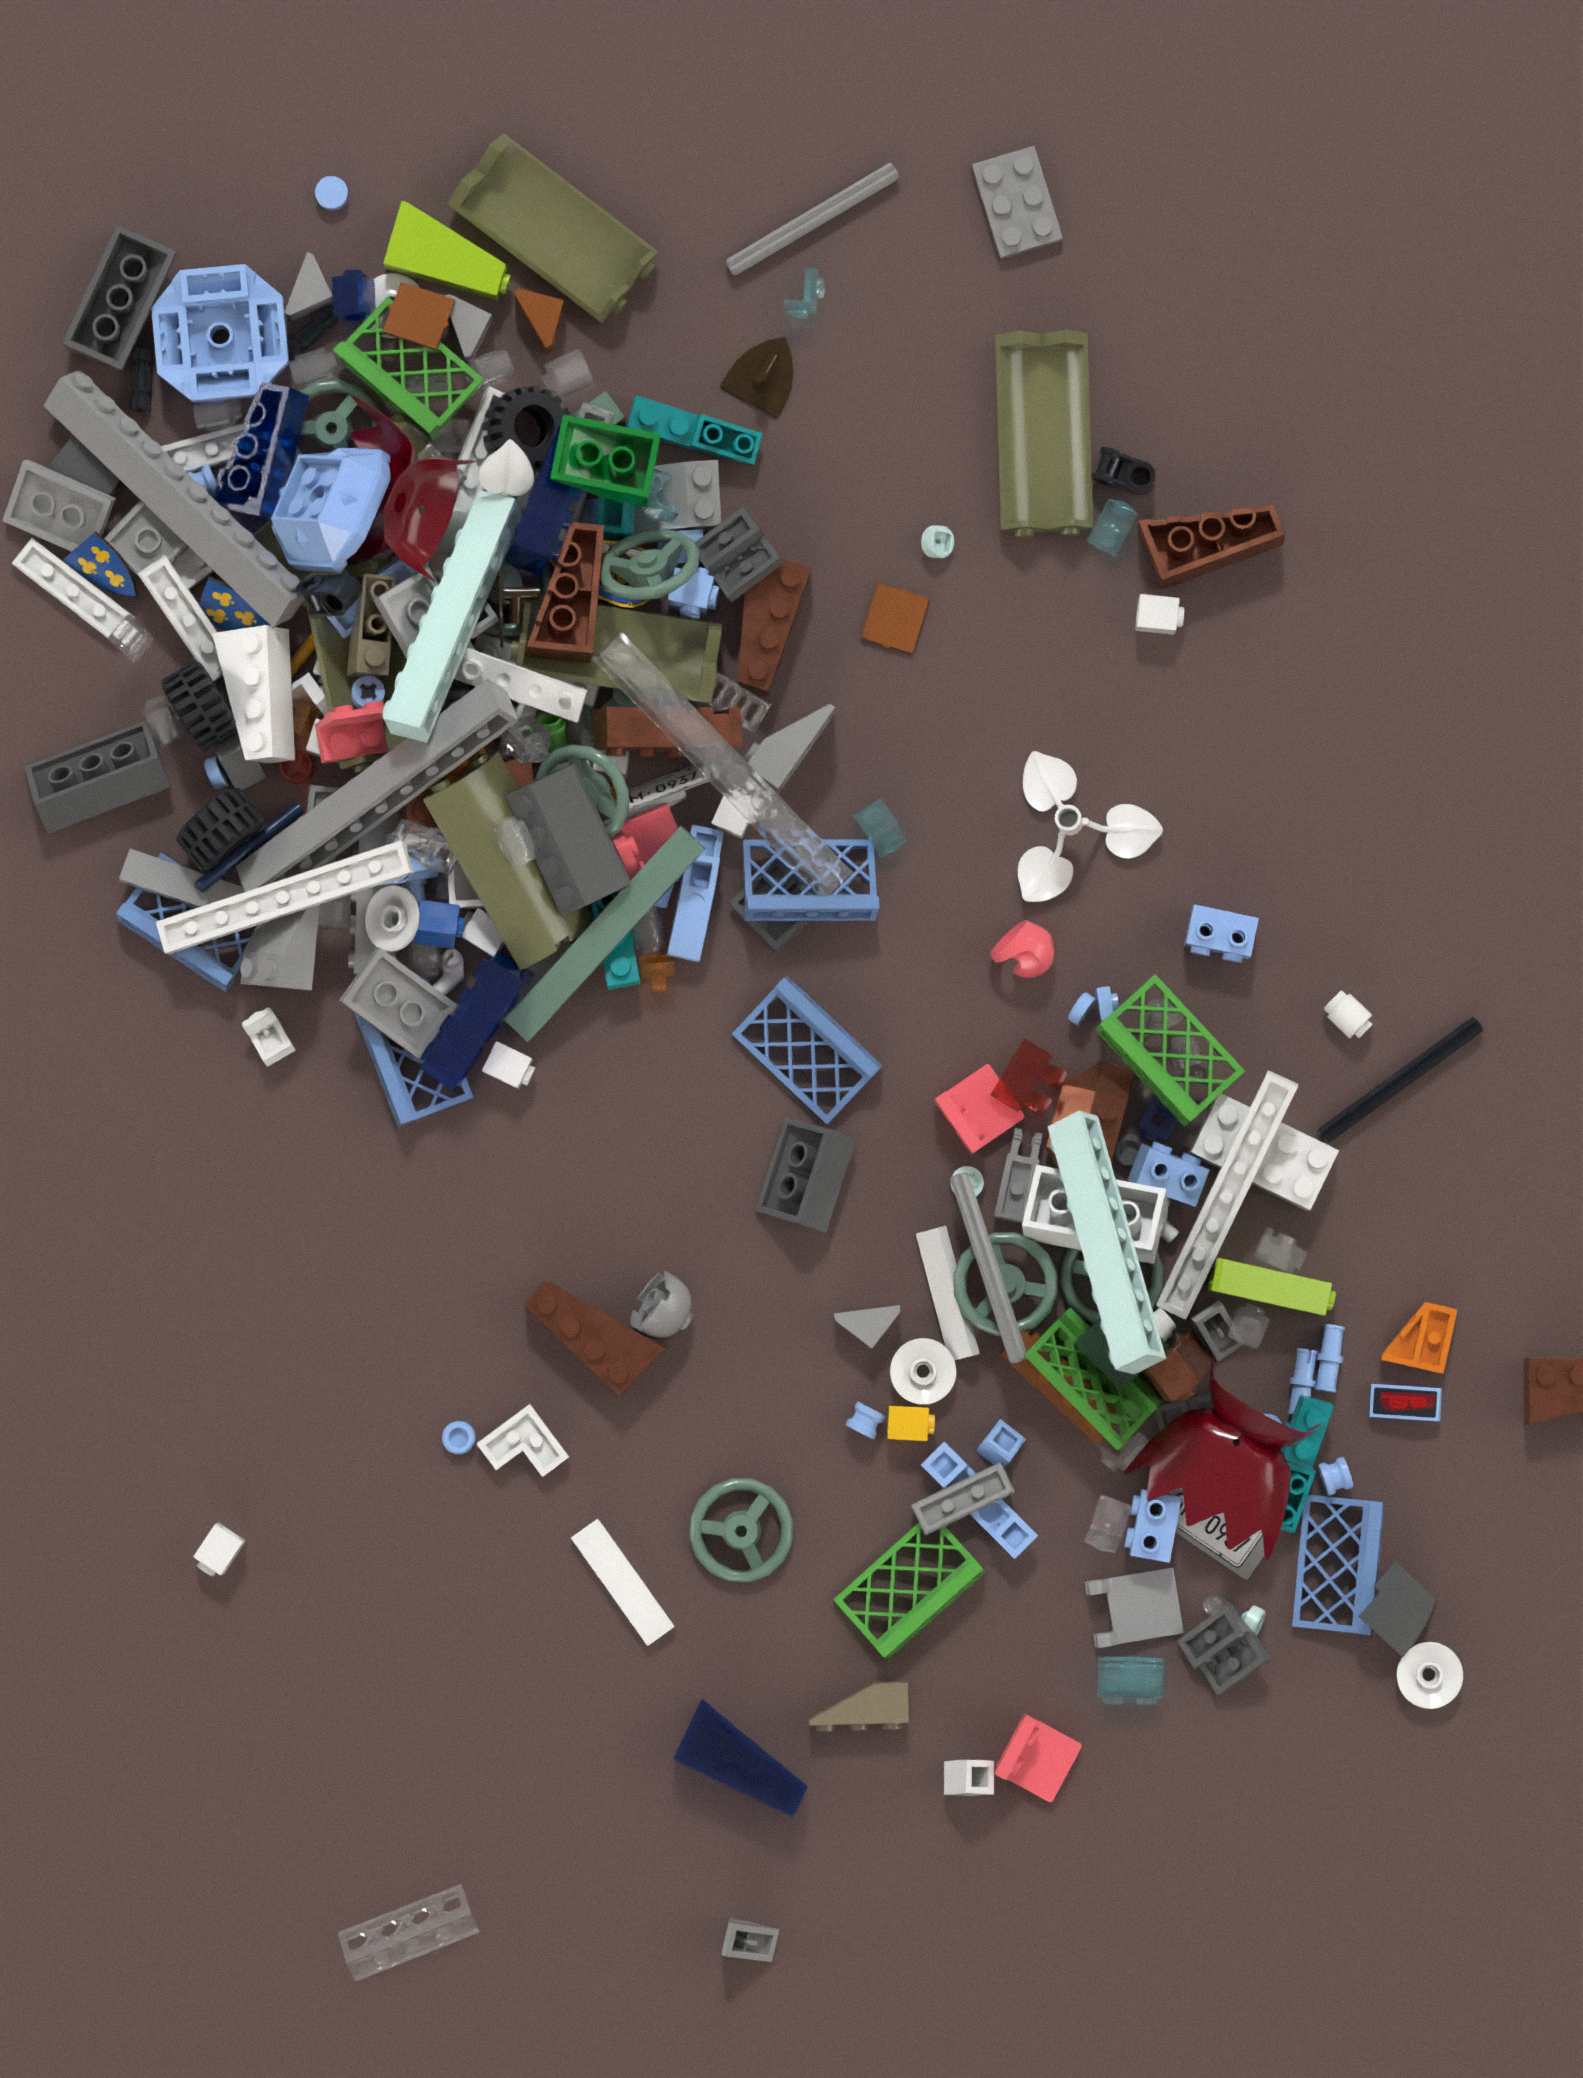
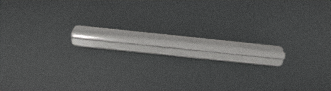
M892 163L884 165L726 260V264L733 275H738L898 180L899 174Z
M965 1172L952 1176L950 1181L1009 1361L1011 1363H1019L1027 1359L1024 1356L1026 1348L969 1175Z

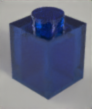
M346 270L343 272V276L332 277L333 316L344 322L366 320L376 309L374 279L363 274L361 270Z

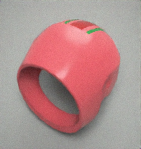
M1023 920L998 941L991 950L990 956L996 963L1014 958L1018 960V963L1013 970V974L1023 978H1034L1044 974L1052 966L1056 957V946L1051 934L1047 930L1028 920Z

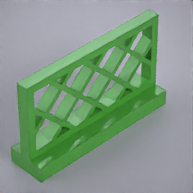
M387 296L345 343L341 341L333 351L339 362L428 439L434 442L442 434L441 429L485 381L441 342L437 351L424 346L423 348L404 349V340L399 339V350L381 351V335L386 334L382 332L383 328H380V318L389 309V304L394 302ZM376 323V329H370ZM376 335L377 351L362 352L355 346L363 336ZM442 353L447 359V369L428 370V354ZM423 354L424 370L405 371V355ZM400 356L401 372H385L382 369V357ZM377 357V364L370 358ZM451 362L458 368H451ZM466 374L473 380L466 390L452 391V375ZM447 375L448 391L429 392V376ZM424 377L425 393L408 392L406 390V378ZM396 378H401V385L395 380ZM448 397L449 408L439 418L430 411V399ZM418 399H425V405Z
M1156 974L1095 1029L1184 1127L1245 1072ZM1153 985L1163 995V1007L1144 1006L1145 992ZM1140 998V1005L1133 1006L1132 1004ZM1168 1001L1172 1004L1174 1008L1168 1007ZM1125 1010L1139 1011V1029L1126 1028L1117 1018ZM1144 1011L1162 1012V1030L1144 1029ZM1167 1013H1180L1185 1018V1031H1168ZM1190 1025H1191L1197 1032H1190ZM1132 1034H1139V1040H1137ZM1144 1035H1162L1161 1053H1149L1143 1047ZM1167 1036L1185 1037V1054H1166ZM1190 1037L1203 1038L1208 1043V1056L1190 1055ZM1213 1050H1214L1219 1056H1213ZM1154 1058H1161V1065ZM1166 1059L1184 1060V1078L1171 1077L1166 1072ZM1189 1060L1207 1061V1079L1189 1078ZM1213 1061L1225 1062L1234 1073L1227 1080L1212 1079ZM1178 1083H1184V1090L1178 1085ZM1189 1083L1207 1084V1098L1199 1105L1188 1095ZM1212 1084L1220 1085L1215 1091L1212 1092Z
M1070 1307L1046 1330L1024 1356L1118 1451L1163 1401L1137 1374L1115 1370L1109 1358V1346ZM1037 1351L1049 1353L1051 1363L1047 1362ZM1059 1355L1068 1357L1069 1366L1061 1365ZM1063 1375L1072 1376L1074 1386H1070L1064 1380ZM1082 1379L1090 1380L1093 1390L1084 1389ZM1087 1399L1095 1400L1098 1410H1094L1088 1404ZM1106 1403L1114 1404L1116 1414L1108 1413ZM1110 1422L1119 1424L1121 1437L1111 1428Z
M918 1523L833 1599L887 1661L986 1573L946 1527L939 1529L940 1545L921 1544V1531L923 1529L920 1523ZM917 1535L916 1544L908 1543ZM944 1537H946L954 1546L944 1545ZM903 1547L916 1548L915 1567L896 1566L897 1552ZM920 1548L939 1549L938 1568L919 1567ZM944 1550H958L966 1559L956 1569H943ZM892 1558V1566L884 1565ZM878 1569L891 1570L890 1589L872 1588V1575ZM896 1570L915 1571L914 1590L895 1589ZM919 1572L938 1573L937 1586L932 1591H918ZM942 1573H951L942 1581ZM867 1580V1588H860L859 1586ZM853 1592H867L866 1611H852L844 1600ZM871 1592L890 1593L889 1613L870 1612ZM894 1594L913 1595V1608L906 1614L893 1613ZM918 1595H926V1596L917 1604ZM856 1615L865 1616V1625ZM870 1616L889 1617L888 1630L879 1639L869 1631ZM893 1617L901 1618L893 1625Z

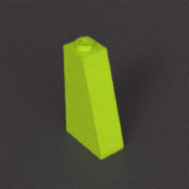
M401 201L383 262L385 270L494 301H499L501 293H507L511 275L507 274L505 263L408 202Z
M1215 1258L1211 1266L1206 1289L1208 1292L1325 1316L1327 1310L1332 1311L1336 1291L1331 1290L1332 1283L1222 1258Z

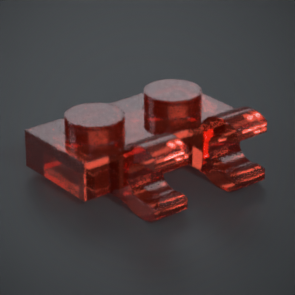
M1024 1038L990 1095L1016 1112L1021 1109L1022 1105H1025L1034 1113L1043 1116L1053 1100L1042 1093L1032 1091L1037 1080L1040 1078L1053 1088L1059 1089L1069 1073L1060 1067L1048 1064L1053 1055Z

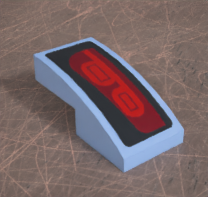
M1371 1384L1369 1417L1440 1421L1442 1388Z

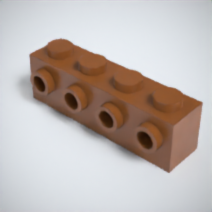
M1024 1330L1021 1332L1027 1352L1040 1336L1033 1330L1028 1334ZM1004 1348L1001 1351L1000 1355L1095 1445H1099L1104 1436L1028 1359L1019 1363H1011L1006 1349ZM1037 1351L1047 1362L1051 1363L1049 1353ZM1059 1355L1061 1365L1069 1366V1364ZM1063 1375L1064 1380L1070 1386H1074L1072 1376ZM1082 1379L1084 1389L1093 1390L1092 1385L1086 1379ZM1087 1399L1088 1404L1094 1410H1098L1096 1401ZM1106 1403L1108 1413L1116 1414L1115 1407L1110 1403ZM1110 1422L1111 1428L1113 1429L1117 1424Z

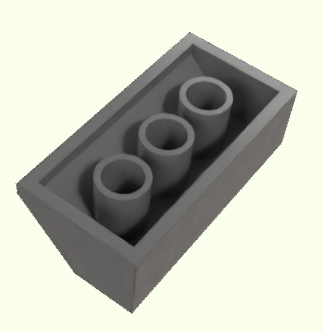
M116 225L63 339L62 344L66 350L96 364L123 371L177 251Z
M147 720L24 766L34 806L48 834L65 829L85 819L97 817L101 813L119 806L128 805L135 800L157 794L171 787L166 767Z
M575 763L527 782L505 795L561 915L587 906L631 884Z

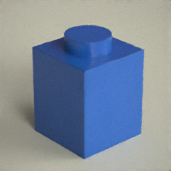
M420 900L419 926L415 934L414 943L454 949L455 937L462 938L465 918L458 917L460 905Z

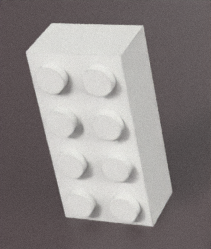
M1221 1093L1213 1101L1190 1148L1189 1154L1197 1156L1202 1161L1221 1169L1250 1107ZM1280 1123L1251 1184L1305 1211H1309L1339 1150L1284 1123Z
M1036 1165L1022 1222L1023 1235L1034 1239L1036 1242L1082 1250L1075 1236L1076 1227L1073 1216L1067 1207L1068 1198L1064 1184L1058 1175L1059 1169ZM1116 1180L1138 1260L1154 1264L1168 1205L1166 1189Z

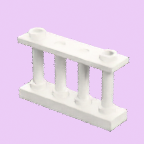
M482 633L476 639L475 650L466 648L454 677L456 680L477 686L486 679H489L507 691L510 699L576 723L579 721L583 705L593 706L596 702L600 689L599 685L551 678L517 666L514 661H509L513 640L503 637V647H500V637H492Z

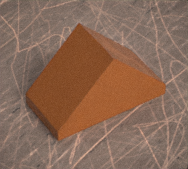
M518 288L513 291L514 297L548 354L554 349L565 308L564 300Z

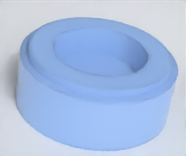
M327 176L316 185L315 196L322 208L334 211L346 204L348 189L340 178Z
M217 755L206 759L204 766L213 788L220 790L229 786L226 771Z
M1087 992L1083 993L1071 1009L1068 1020L1079 1026L1092 1009L1096 998Z
M463 1421L450 1423L442 1434L445 1448L454 1454H464L470 1451L476 1440L475 1431L472 1426Z

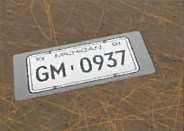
M701 759L628 787L629 811L719 778L720 774L713 759ZM616 792L611 793L612 796L614 797V799H615L616 802H617V794H616ZM598 811L602 821L611 819Z
M1182 1488L1167 1493L1182 1497L1175 1532L1243 1579H1248L1265 1555L1261 1530L1229 1550L1227 1549L1224 1513L1210 1517L1192 1526H1187ZM1153 1503L1150 1506L1149 1510L1152 1515L1160 1512L1161 1507L1159 1503Z

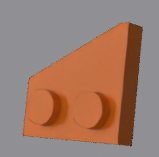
M1424 1302L1381 1354L1380 1360L1444 1374L1458 1309Z

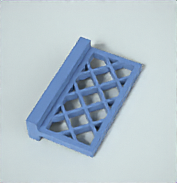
M768 839L742 841L745 894L744 921H875L879 911V896H877L874 839ZM750 849H763L771 858L762 867H759L751 859ZM787 849H795L804 857L794 868L781 857ZM820 849H828L837 857L827 867L813 856ZM852 849H866L867 860L860 867L846 857ZM775 861L789 872L779 883L765 872ZM807 861L821 872L811 883L798 872ZM840 861L854 872L844 883L831 872ZM866 867L868 875L863 872ZM751 869H753L756 872L752 877ZM792 876L806 887L799 895H791L782 887ZM825 876L838 887L832 895H824L815 887ZM858 876L868 884L869 894H855L847 886ZM759 877H762L773 887L766 895H752V883Z
M162 852L157 857L159 859L180 865L168 856H166L165 854H163ZM136 887L126 903H123L117 911V921L164 951L156 922L159 920L152 915L159 914L160 920H163V913L182 910L184 913L187 912L186 909L196 907L181 903V905L162 908L160 895L155 894L158 909L144 911L136 906L135 902L141 894L152 892ZM235 932L236 941L217 944L216 939L212 940L213 945L204 947L196 945L168 955L224 992H227L241 968L243 961L241 945L248 944L250 938L240 940L239 933ZM237 946L239 959L231 969L220 961L218 950ZM214 950L215 957H213L207 952Z
M427 975L420 977L430 984ZM354 1012L398 1127L474 1098L446 1024L442 1026L432 1040L425 1059L422 1060L406 1053L405 1049L402 1051L391 1046L385 1034ZM440 1033L444 1041V1044L437 1041L440 1036ZM435 1046L446 1050L449 1054L450 1060L445 1070L428 1062ZM393 1052L401 1055L398 1060V1063L395 1059ZM404 1057L422 1065L415 1081L403 1077L399 1068ZM452 1064L456 1072V1075L449 1072ZM425 1067L443 1074L436 1091L418 1083ZM447 1076L459 1081L464 1093L463 1095L450 1098L440 1093ZM405 1083L412 1085L410 1093L408 1092ZM416 1088L434 1095L429 1107L416 1112L411 1100ZM437 1097L442 1100H445L442 1103L434 1105Z
M788 975L775 986L767 997L732 1033L741 1044L826 1124L842 1110L883 1066ZM776 996L787 1005V1019H769L768 1005ZM764 1010V1019H756ZM791 1010L800 1018H792ZM805 1022L811 1028V1041L792 1042V1023ZM764 1023L765 1042L752 1043L742 1032L750 1024ZM769 1023H787L788 1042H769ZM815 1033L824 1041H816ZM811 1045L812 1064L793 1065V1046ZM816 1045H829L835 1053V1064H816ZM769 1046H788L789 1065H775L770 1060ZM757 1047H765V1054ZM839 1055L847 1064H839ZM816 1068H835L836 1087H817ZM840 1068H853L862 1078L854 1087H840ZM780 1069H789V1077ZM793 1069H812V1088H799L794 1083ZM836 1091V1106L828 1114L818 1106L817 1092ZM840 1091H849L841 1100ZM805 1092H813V1100Z
M1308 1494L1302 1514L1293 1627L1364 1635L1373 1634V1630L1358 1616L1377 1595V1589L1374 1585L1378 1582L1385 1502ZM1311 1502L1325 1503L1333 1515L1318 1526L1310 1516ZM1331 1504H1340L1343 1506L1336 1511ZM1348 1506L1363 1507L1362 1521L1353 1529L1339 1515ZM1336 1517L1348 1533L1333 1544L1321 1529ZM1310 1522L1315 1529L1308 1534ZM1361 1527V1536L1359 1539L1354 1532ZM1318 1532L1330 1548L1315 1559L1307 1549V1540ZM1351 1535L1360 1547L1359 1554L1348 1562L1336 1547ZM1333 1550L1345 1566L1330 1577L1318 1562ZM1307 1555L1312 1562L1305 1567ZM1358 1560V1569L1356 1572L1351 1565ZM1315 1565L1327 1581L1312 1592L1304 1582V1573ZM1348 1568L1356 1578V1587L1345 1596L1333 1580ZM1330 1583L1342 1599L1327 1610L1315 1595ZM1304 1588L1309 1595L1302 1600ZM1355 1593L1353 1605L1348 1598ZM1311 1598L1324 1612L1314 1622L1300 1620L1301 1606ZM1344 1601L1353 1611L1352 1626L1338 1624L1330 1614ZM1327 1616L1333 1624L1320 1621Z

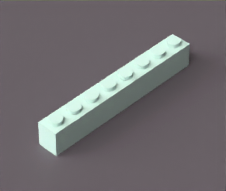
M479 490L475 500L469 503L466 512V522L463 529H459L456 534L455 548L451 557H448L444 562L442 579L439 586H435L432 591L431 605L427 614L421 617L419 634L416 641L411 643L408 648L407 662L403 672L400 671L396 677L393 696L384 705L382 716L391 734L425 743L428 742L522 516L514 498Z
M1077 1111L1048 1126L1051 1137L1050 1146L1056 1155L1059 1166L1058 1175L1065 1187L1068 1198L1067 1207L1075 1223V1236L1083 1252V1264L1090 1277L1093 1288L1092 1297L1098 1306L1101 1317L1100 1326L1106 1335L1110 1349V1361L1115 1370L1136 1374L1165 1360L1166 1356L1099 1118L1096 1115Z

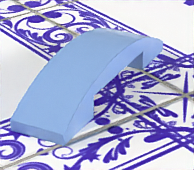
M945 1442L921 1464L944 1489L976 1474ZM1002 1499L970 1514L1014 1559L1038 1537Z

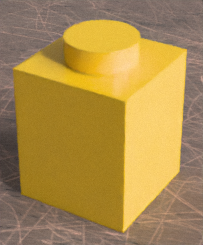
M889 1406L887 1439L928 1441V1434H934L935 1415L929 1414L928 1407Z

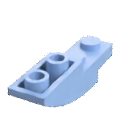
M692 824L689 833L706 849L682 874L667 956L699 962L716 885L724 831Z

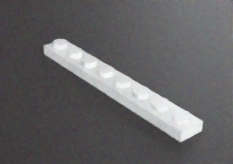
M400 840L157 921L156 925L164 953L171 954L413 874L414 872L405 841Z
M1269 1070L1267 1071L1156 1303L1157 1307L1186 1320L1298 1088L1297 1083Z

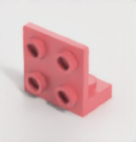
M384 701L369 702L364 704V708L356 710L352 709V705L333 708V712L325 713L324 718L315 724L321 763L349 760L363 755L388 753L382 721Z
M662 803L625 820L622 829L611 839L630 881L678 829L667 803Z
M986 1064L934 1099L970 1154H973L1024 1119V1114L989 1064Z
M1024 1713L994 1768V1774L1004 1780L1008 1779L1048 1802H1052L1082 1745Z

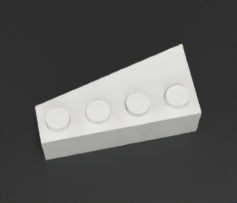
M263 625L212 633L245 760L267 764L295 760L289 629Z

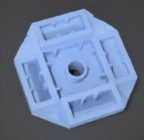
M246 264L179 270L172 283L151 308L157 374L193 403L257 397L289 364L283 296ZM218 330H227L230 333L228 341L224 344L213 342V335Z
M337 448L329 453L298 455L286 486L279 489L281 497L271 518L273 522L271 528L290 566L298 571L339 574L347 565L346 560L359 549L366 539L391 480L389 468L390 455L379 449Z

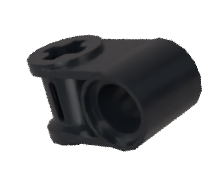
M1101 447L1100 453L1102 456L1096 472L1092 473L1091 476L1093 481L1135 495H1145L1152 490L1156 474L1151 464L1128 456L1116 449ZM1110 462H1113L1109 473H1107ZM1136 471H1144L1149 475L1150 480L1145 485H1137L1132 481L1131 476Z
M347 573L312 575L302 580L296 587L297 593L303 596L309 606L308 613L313 619L343 616L363 591L360 582L354 576Z

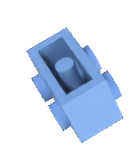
M675 567L674 575L681 569ZM698 567L687 583L669 593V608L680 611V616L684 618L699 620L700 616L707 617L709 609H716L719 596V586H715L714 576L708 575L709 570Z
M1193 905L1184 946L1191 947L1190 953L1210 956V951L1223 954V960L1242 963L1243 958L1249 959L1251 957L1259 918ZM1200 927L1207 928L1209 936L1201 935ZM1232 934H1238L1241 937V943H1235L1232 939Z
M1155 1141L1152 1147L1141 1143L1128 1181L1166 1189L1167 1197L1196 1207L1210 1171L1201 1165L1202 1159L1183 1152L1182 1157L1170 1154L1172 1151L1171 1147Z
M1141 1489L1140 1496H1133L1130 1514L1136 1515L1134 1528L1127 1529L1124 1547L1130 1548L1129 1555L1170 1563L1182 1497L1165 1494L1149 1502L1147 1500V1490ZM1153 1503H1159L1161 1507L1160 1512L1156 1515H1152L1149 1510ZM1147 1536L1154 1537L1155 1542L1151 1547L1144 1546L1143 1541Z

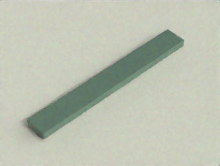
M680 826L633 877L631 884L622 889L504 1021L522 1038L530 1042L706 848L683 826Z

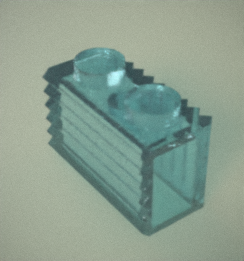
M1097 1655L1096 1696L1104 1697L1103 1703L1123 1704L1124 1697L1137 1698V1704L1153 1705L1157 1703V1698H1164V1657Z

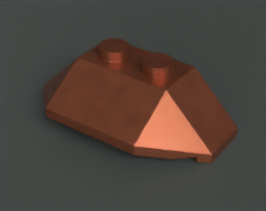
M1102 1061L1063 1083L1052 1124L1077 1111L1098 1116L1110 1161H1112L1134 1072L1130 1068ZM1049 1133L1046 1150L1057 1169H1059L1056 1155L1050 1146L1051 1137Z

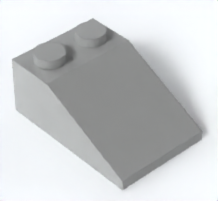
M718 460L690 461L655 466L647 507L637 505L635 507L634 534L655 529L673 531L703 529V532H710L721 523Z
M828 704L765 738L760 745L755 742L744 757L746 773L779 795L833 718L835 707Z
M320 904L257 925L243 951L240 984L312 991Z

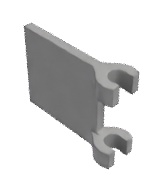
M1173 1567L1084 1582L1086 1595L1106 1593L1112 1631L1092 1634L1094 1647L1103 1648L1184 1633Z

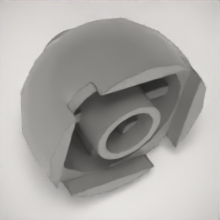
M664 1271V1276L657 1273L640 1293L637 1301L643 1302L639 1312L632 1311L630 1324L633 1329L651 1338H667L677 1333L680 1329L685 1330L693 1317V1314L690 1312L692 1298L685 1283L667 1271Z

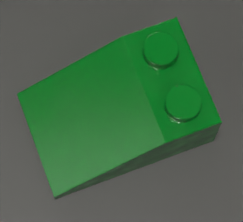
M563 415L550 480L613 501L647 507L661 434Z

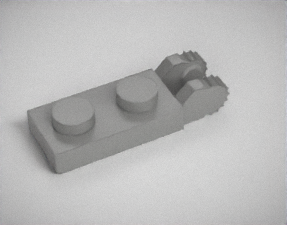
M1015 1128L1010 1153H1007L993 1218L1022 1224L1035 1168L1040 1162L1038 1155L1043 1134L1035 1132L1031 1141L1030 1158L1017 1155L1023 1138L1022 1129Z

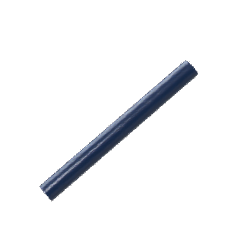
M297 802L196 881L194 884L201 893L208 890L232 871L236 865L304 813L303 808Z

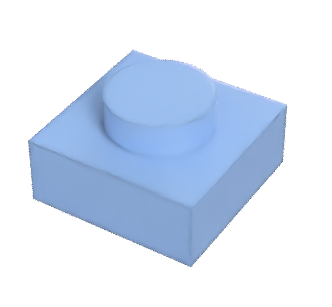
M1110 986L1095 989L1099 1023L1104 1021L1119 1007L1117 993L1111 994Z

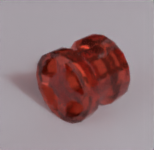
M295 750V760L279 763L280 772L289 783L295 785L304 784L313 776L314 764L304 751Z

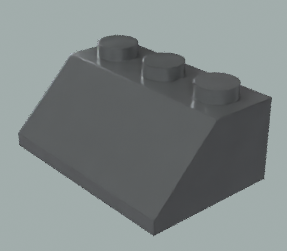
M785 1117L755 1211L826 1233L856 1138L825 1127Z

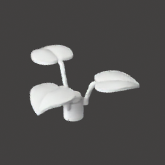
M511 439L507 440L502 447L488 456L479 468V481L487 492L513 498V495L522 496L526 494L533 486L534 473L532 466L522 449ZM459 508L453 509L448 528L436 552L446 556L452 555L455 548L456 534L459 529H463L467 519L464 510ZM547 512L534 513L526 519L525 523L520 518L517 525L520 528L514 533L532 541L545 555L551 545L563 542L567 535L561 520ZM516 550L522 556L530 558L525 552Z
M1033 751L1024 768V794L1028 803L1038 811H1048L1056 804L1058 810L1055 813V823L1060 832L1058 833L1054 854L1049 848L1038 846L1029 849L1021 857L1018 865V879L1022 898L1026 902H1044L1055 898L1067 889L1072 881L1073 866L1069 860L1059 856L1062 852L1065 836L1077 834L1083 826L1091 827L1100 832H1106V845L1114 855L1125 859L1135 858L1145 853L1163 834L1162 826L1152 814L1130 804H1121L1111 808L1106 816L1108 826H1102L1090 821L1088 818H1082L1080 811L1075 806L1063 805L1061 802L1070 799L1076 791L1077 777L1072 767L1061 759Z

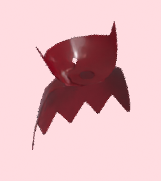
M352 396L354 401L373 419L377 426L351 432L350 436L358 449H379L390 455L389 468L391 480L366 539L359 549L347 560L370 558L390 547L392 552L403 562L436 582L423 566L434 555L448 528L456 503L458 488L457 465L474 463L476 461L443 458L419 461L410 439L396 424L372 405ZM424 505L426 511L420 514L418 507Z
M1212 1357L1209 1393L1213 1408L1192 1409L1181 1414L1156 1434L1139 1451L1125 1469L1124 1474L1127 1475L1150 1463L1147 1500L1149 1502L1173 1490L1182 1488L1187 1526H1192L1210 1517L1224 1513L1227 1549H1233L1261 1530L1266 1560H1268L1280 1533L1291 1481V1470L1281 1449L1292 1447L1302 1442L1323 1422L1307 1432L1291 1429L1258 1412L1218 1384L1213 1378L1214 1357ZM1239 1438L1240 1445L1235 1446L1233 1440Z

